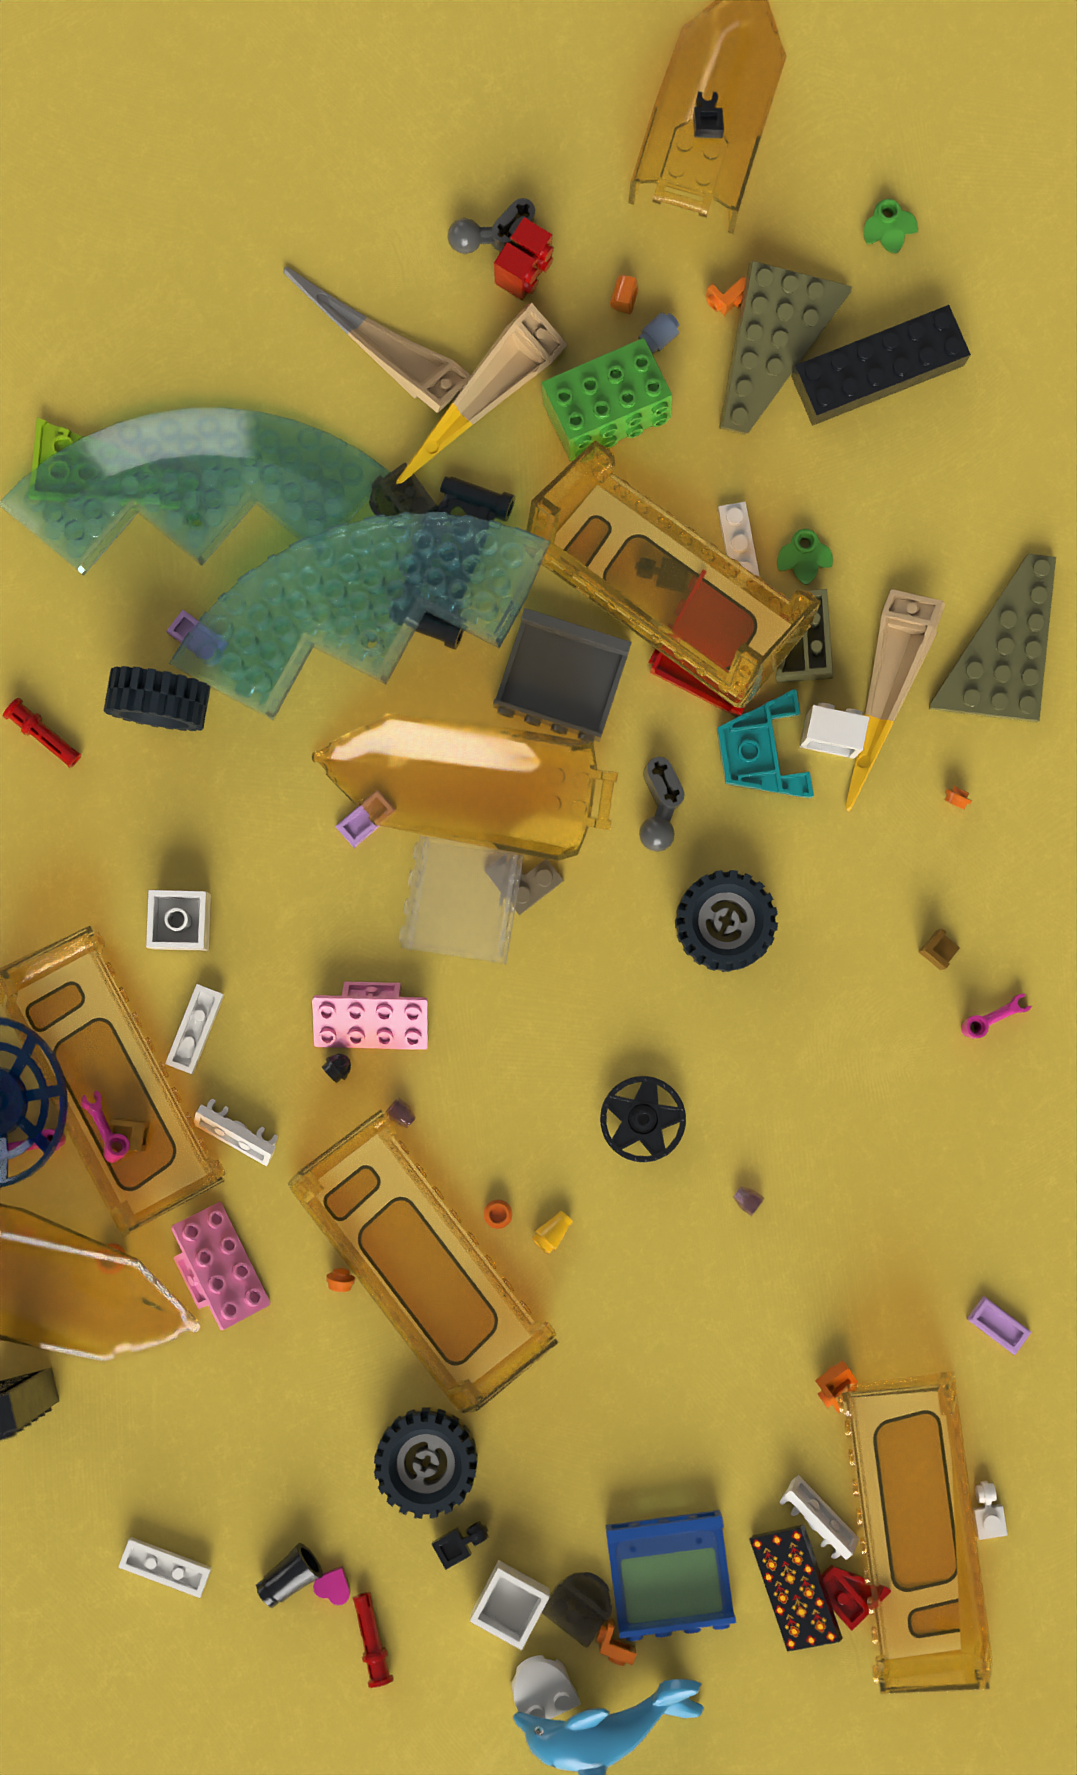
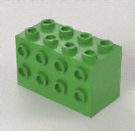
M645 338L541 382L543 406L570 462L576 459L584 460L590 457L594 451L601 448L609 449L615 446L619 440L626 437H637L643 430L651 426H662L671 418L672 393Z

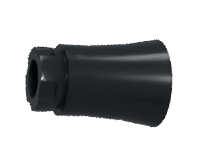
M298 1543L277 1566L265 1574L263 1579L256 1584L257 1593L264 1603L273 1608L306 1585L322 1578V1568L313 1553L304 1544Z

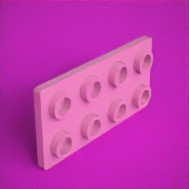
M344 982L342 996H313L314 1046L332 1048L427 1049V998L400 997L401 983Z
M221 1202L171 1226L173 1234L183 1252L173 1257L198 1309L209 1305L221 1330L270 1305L266 1292Z

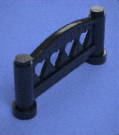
M451 476L450 478H444L440 492L444 493L445 497L428 519L415 544L406 574L403 603L400 605L394 604L389 619L394 621V624L443 641L444 646L456 650L465 629V623L455 620L494 520L496 518L507 522L515 503V495L507 492L499 494ZM460 507L473 524L450 528L447 526V521L452 518V509ZM448 532L453 535L462 547V550L441 554L437 551V546L442 543L441 536ZM440 558L453 575L429 579L427 572L432 569V560ZM426 583L431 584L443 601L425 605L418 604L417 597L422 594V585Z

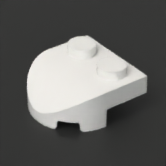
M538 1655L524 1660L517 1666L516 1674L513 1681H511V1689L519 1712L540 1718L552 1719L581 1704L580 1698L568 1677L565 1666L558 1659L553 1661L545 1659L543 1655Z

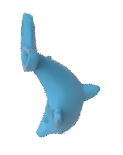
M686 1679L664 1681L659 1684L657 1691L646 1700L634 1707L613 1714H609V1710L604 1708H593L580 1712L567 1721L540 1718L523 1712L514 1714L513 1719L516 1725L525 1733L530 1751L544 1764L560 1770L578 1772L579 1775H606L607 1768L632 1752L648 1735L663 1714L681 1718L699 1717L704 1709L703 1705L688 1698L698 1693L701 1683Z

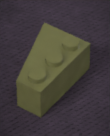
M827 589L799 591L790 622L794 627L788 633L784 644L780 665L776 674L777 683L833 679Z

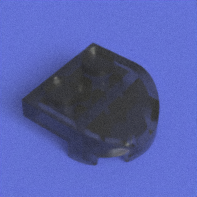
M406 462L384 478L380 475L375 479L371 486L372 491L369 505L374 515L384 524L398 529H406L416 525L438 508L415 474H412L403 483L396 484L397 479L407 467Z
M593 1573L572 1574L562 1579L555 1586L542 1614L585 1648L589 1647L600 1630L601 1625L608 1621L611 1615L610 1590L607 1584Z

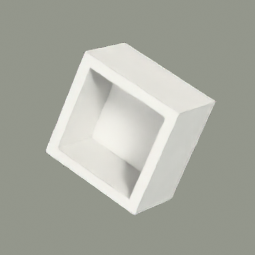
M818 703V706L813 705L806 714L799 747L854 759L863 750L869 717L863 716V712L856 709H846L844 712L835 710V706L828 703Z
M498 1560L471 1611L470 1622L522 1650L550 1597V1588Z

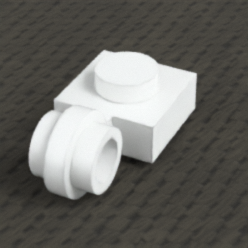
M982 1481L980 1485H975V1494L978 1503H983V1507L972 1508L976 1536L979 1540L1008 1536L1003 1506L1001 1504L991 1505L992 1501L997 1500L995 1486L993 1483L988 1484L987 1481Z

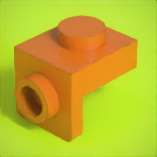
M743 276L724 294L711 284L706 292L708 305L714 311H720L724 316L735 306L740 308L746 278Z
M843 1360L837 1365L830 1367L826 1373L815 1380L821 1389L817 1395L827 1408L832 1405L837 1413L843 1411L836 1398L858 1382Z
M608 1618L605 1626L600 1625L596 1636V1642L599 1643V1653L608 1656V1660L620 1666H625V1663L633 1665L637 1655L636 1647L612 1638L615 1624L614 1620Z

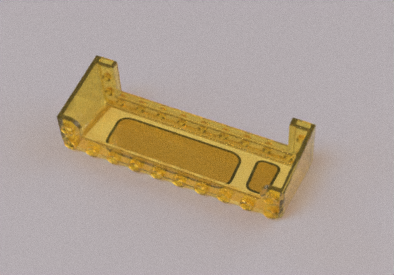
M595 440L532 499L524 540L526 551L533 559L733 706L738 708L745 707L811 627L821 601L815 598L812 593L804 590L796 591L790 600L787 599L783 593L769 586L761 577L748 571L737 560L730 558L719 550L715 544L709 543L698 535L694 529L684 525L670 512L655 504L648 496L641 494L631 487L627 481L613 474L615 467L613 452Z
M88 926L0 968V1004L117 1229L125 1237L225 1182L222 1177L225 1175V1171L218 1159L213 1161L211 1157L207 1158L205 1155L209 1152L201 1137L197 1139L192 1130L195 1127L192 1117L188 1112L183 1113L179 1105L182 1099L175 1087L170 1088L166 1080L169 1075L162 1062L157 1063L152 1054L156 1052L149 1037H143L139 1029L142 1027V1023L136 1012H130L126 1004L129 1002V998L123 987L118 988L113 980L116 974L110 962L105 963L101 957L102 947H105V943L98 931L93 932L91 926ZM95 1090L100 1093L102 1111L112 1132L114 1125H110V1120L113 1118L150 1122L146 1151L128 1150L123 1158L114 1163L105 1160L103 1155L105 1143L92 1115L81 1105L82 1096L85 1095L89 1103H96L93 1094Z
M380 1109L297 1172L288 1182V1186L454 1407L461 1413L478 1411L558 1344V1341L555 1339L556 1332L548 1322L542 1323L538 1320H532L530 1317L532 1314L531 1310L523 1301L519 1302L512 1293L514 1289L510 1282L504 1277L500 1278L495 1271L497 1267L494 1261L488 1255L481 1253L477 1248L479 1243L474 1235L470 1232L466 1233L461 1227V1219L453 1209L449 1210L442 1202L444 1197L439 1189L435 1186L431 1187L426 1181L425 1177L427 1175L418 1163L413 1164L407 1156L409 1154L407 1147L400 1140L396 1141L394 1139L396 1135L394 1128L397 1127V1124L390 1114H384Z
M939 1372L847 1384L844 1390L841 1391V1396H838V1407L840 1414H845L847 1419L845 1420L847 1438H852L853 1449H849V1462L851 1467H855L857 1477L853 1479V1493L855 1497L859 1496L860 1508L856 1509L858 1526H863L864 1537L860 1538L862 1556H867L868 1567H864L865 1584L871 1585L872 1596L868 1597L869 1614L875 1616L876 1626H872L873 1644L879 1647V1656H876V1665H873L874 1683L880 1685L881 1694L990 1689L993 1666L992 1650L954 1372ZM883 1586H885L892 1592L881 1602L880 1594Z

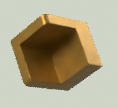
M943 929L935 931L919 951L922 956L939 970L947 969L950 965L948 962L960 949V947L945 936L946 931Z
M118 1118L110 1120V1125H114L113 1135H124L129 1141L130 1151H146L150 1122Z

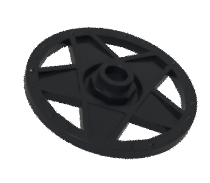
M637 1076L620 1082L608 1093L601 1108L600 1125L606 1142L617 1154L635 1162H652L667 1156L679 1144L685 1131L686 1112L680 1096L670 1085L654 1077ZM642 1082L634 1100L615 1095L628 1085ZM657 1085L671 1095L677 1107L658 1104ZM607 1109L621 1121L612 1138L606 1124ZM679 1123L675 1138L665 1148L662 1129ZM640 1141L651 1155L636 1156L622 1149Z

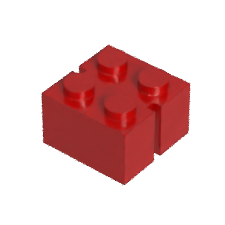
M525 217L511 236V240L519 246L516 248L507 242L494 262L495 284L522 301L527 293L531 295L539 283V280L536 279L542 271L547 272L554 260L552 257L554 250L552 234Z

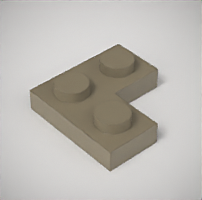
M508 854L485 870L486 874L519 916L564 882L547 858L526 875H523Z

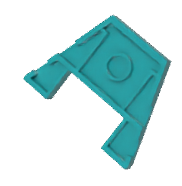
M796 689L717 727L725 784L803 798L814 797L810 772L780 775L772 720L800 715Z

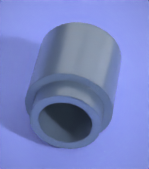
M661 312L641 330L642 334L638 339L645 338L653 354L656 350L661 351L679 334L677 328L680 325L672 314L668 313L665 315Z

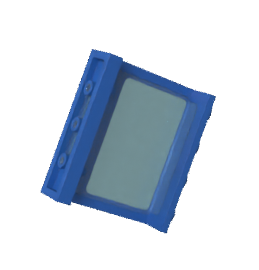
M720 1510L605 1525L620 1638H626L627 1641H638L643 1639V1635L655 1634V1637H667L672 1635L673 1631L680 1630L691 1634L700 1632L703 1627L712 1626L715 1630L729 1628L730 1624L736 1623L722 1530L724 1526Z

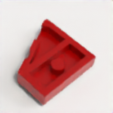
M830 1565L821 1574L833 1611L851 1631L892 1592L884 1585L834 1565Z

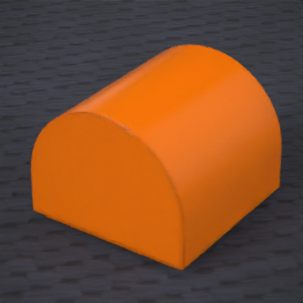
M625 275L617 277L610 300V306L613 309L627 314L632 313L639 291L635 277Z

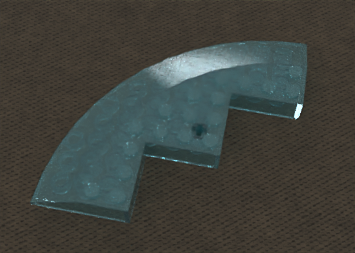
M185 408L151 413L119 422L79 439L49 457L35 470L22 478L0 501V507L83 576L137 514L142 516L202 566L255 504L320 556L390 475V471L361 450L330 433L296 420L259 411L233 408ZM195 520H200L201 525L199 527L196 525L192 526L191 523Z
M403 512L401 515L371 516L364 518L362 521L335 525L325 529L323 533L310 538L307 536L289 545L290 548L277 555L269 556L266 562L237 580L238 582L227 593L224 592L217 598L218 601L208 612L205 611L200 617V622L191 633H187L169 664L191 677L207 683V685H210L211 688L274 720L313 647L386 685L426 611L500 649L527 599L550 541L520 528L502 525L500 522L493 520L487 521L468 515H450L446 512H426V514ZM369 642H377V644L372 648H369L367 646Z

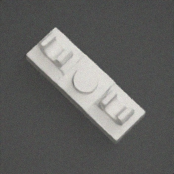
M211 1099L207 1107L201 1104L196 1111L193 1125L265 1166L269 1164L276 1148L275 1144L278 1139L276 1134L271 1140L265 1141L262 1138L265 1128H259L256 1135H254L243 1123L226 1118L228 1113L227 1106L223 1108L222 1112L217 1113L212 1109L216 1100Z
M799 1475L792 1479L787 1491L780 1500V1504L783 1505L785 1502L790 1501L794 1505L790 1514L796 1516L801 1512L810 1527L823 1537L820 1546L823 1548L827 1544H831L835 1548L831 1555L833 1559L838 1558L840 1555L845 1559L852 1556L860 1538Z

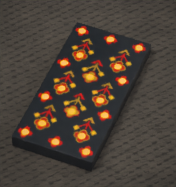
M799 1525L752 1535L749 1540L787 1652L840 1642L843 1637L805 1526Z

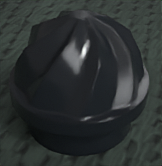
M336 1054L325 1059L327 1062L322 1068L334 1082L338 1083L341 1079L345 1080L351 1070V1062L347 1056Z

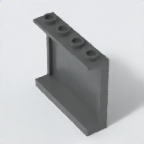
M524 608L516 640L493 706L498 709L497 713L502 716L513 718L514 715L523 717L525 723L539 727L542 723L551 726L550 730L558 734L566 735L567 732L578 735L577 739L590 744H593L594 740L600 742L632 642Z

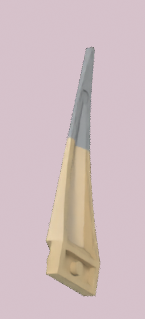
M284 268V274L414 399L419 397L435 412L438 413L449 404L471 377L468 372L452 359L431 351L383 327L327 294L290 268Z

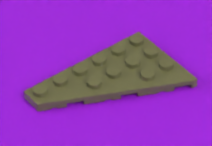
M755 261L749 263L719 429L741 434L750 432L792 374L795 365L800 363L848 297L852 286Z
M1028 554L975 633V636L943 682L941 688L930 702L929 710L1036 723L1040 720L1056 557Z

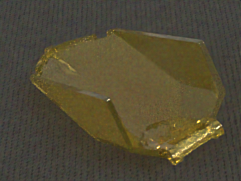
M715 0L695 18L682 26L656 98L633 172L629 204L634 205L640 184L656 183L657 187L653 203L661 205V202L698 212V216L707 218L712 200L717 201L729 209L728 233H734L786 60V54L782 47L768 0ZM698 91H702V97L705 100H711L713 92H717L718 102L716 108H723V138L694 137L693 111L694 107H696L695 102ZM666 187L704 198L703 201H699L665 190Z
M387 713L380 717V720L370 725H364L329 743L328 747L312 753V761L318 762L326 770V776L355 805H362L363 809L370 815L368 817L370 821L377 826L554 861L578 855L589 827L606 830L611 828L609 814L614 782H617L618 773L597 769L593 742L513 728ZM596 779L603 780L598 818L591 817Z
M0 1203V1340L107 1361L113 1359L114 1354L128 1349H132V1352L177 1339L178 1335L182 1332L190 1330L196 1333L199 1331V1320L187 1310L139 1259L24 1208Z

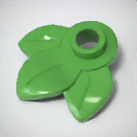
M885 199L876 205L874 216L866 221L864 239L867 244L880 240L881 245L887 251L896 254L903 246L905 234L918 232V223L914 215L901 210L900 205L895 200ZM889 211L892 217H885L883 212Z
M810 529L797 531L793 535L791 543L781 548L777 558L779 571L793 569L797 579L805 585H808L815 578L818 567L830 568L833 564L831 550L826 545L820 543L817 534ZM805 539L809 542L810 546L803 548L800 545V541Z

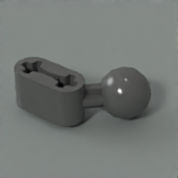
M517 199L497 219L493 227H479L476 222L468 218L458 219L448 230L449 244L456 252L461 254L474 252L480 244H492L498 251H502L507 242L514 246L516 243L511 240L512 234L524 217L533 222L535 207L528 199ZM523 213H526V214H527V217L523 215V216H521L520 218L517 219V214H519V215H522ZM509 231L508 237L505 235L502 238L499 237V233L503 235Z
M655 757L650 760L643 773L644 780L658 807L654 817H650L642 823L639 836L642 844L647 849L656 852L666 850L674 841L675 832L670 821L674 810L682 803L685 795L671 763L664 757ZM654 768H656L657 770L662 769V770H663L662 775H661V776H660L659 774H655V775H654V774L652 773L653 769H654ZM668 793L669 795L674 794L676 798L672 801L671 799L666 800L664 796Z

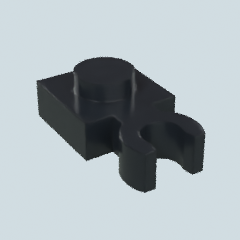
M702 91L697 93L696 107H694L693 111L694 137L723 138V108H716L718 102L717 92H713L711 100L703 99Z

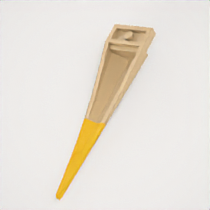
M533 303L527 304L510 324H507L399 476L396 484L407 480L464 431L549 366L566 348L568 344Z
M894 589L890 590L881 614L876 655L865 716L869 717L863 750L856 757L845 806L848 811L852 809L935 639L936 629L945 608V603L942 600Z

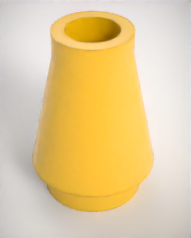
M559 1211L556 1216L534 1231L535 1236L532 1238V1241L547 1254L552 1250L556 1251L573 1221L564 1212Z

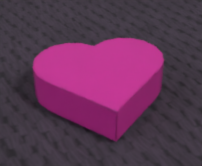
M343 1566L323 1573V1577L316 1580L313 1585L314 1592L319 1598H328L334 1605H343L350 1597V1586Z

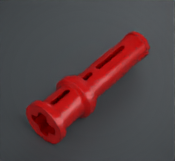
M16 698L5 709L3 713L5 719H10L18 725L24 735H32L63 761L67 767L72 768L79 761L82 755L42 723L41 715L38 713L34 714L24 706L21 698Z
M361 1593L352 1598L356 1608L365 1651L362 1660L367 1665L370 1678L367 1682L368 1687L376 1688L393 1682L394 1678L393 1675L389 1674L386 1660L388 1651L385 1647H382L371 1593Z

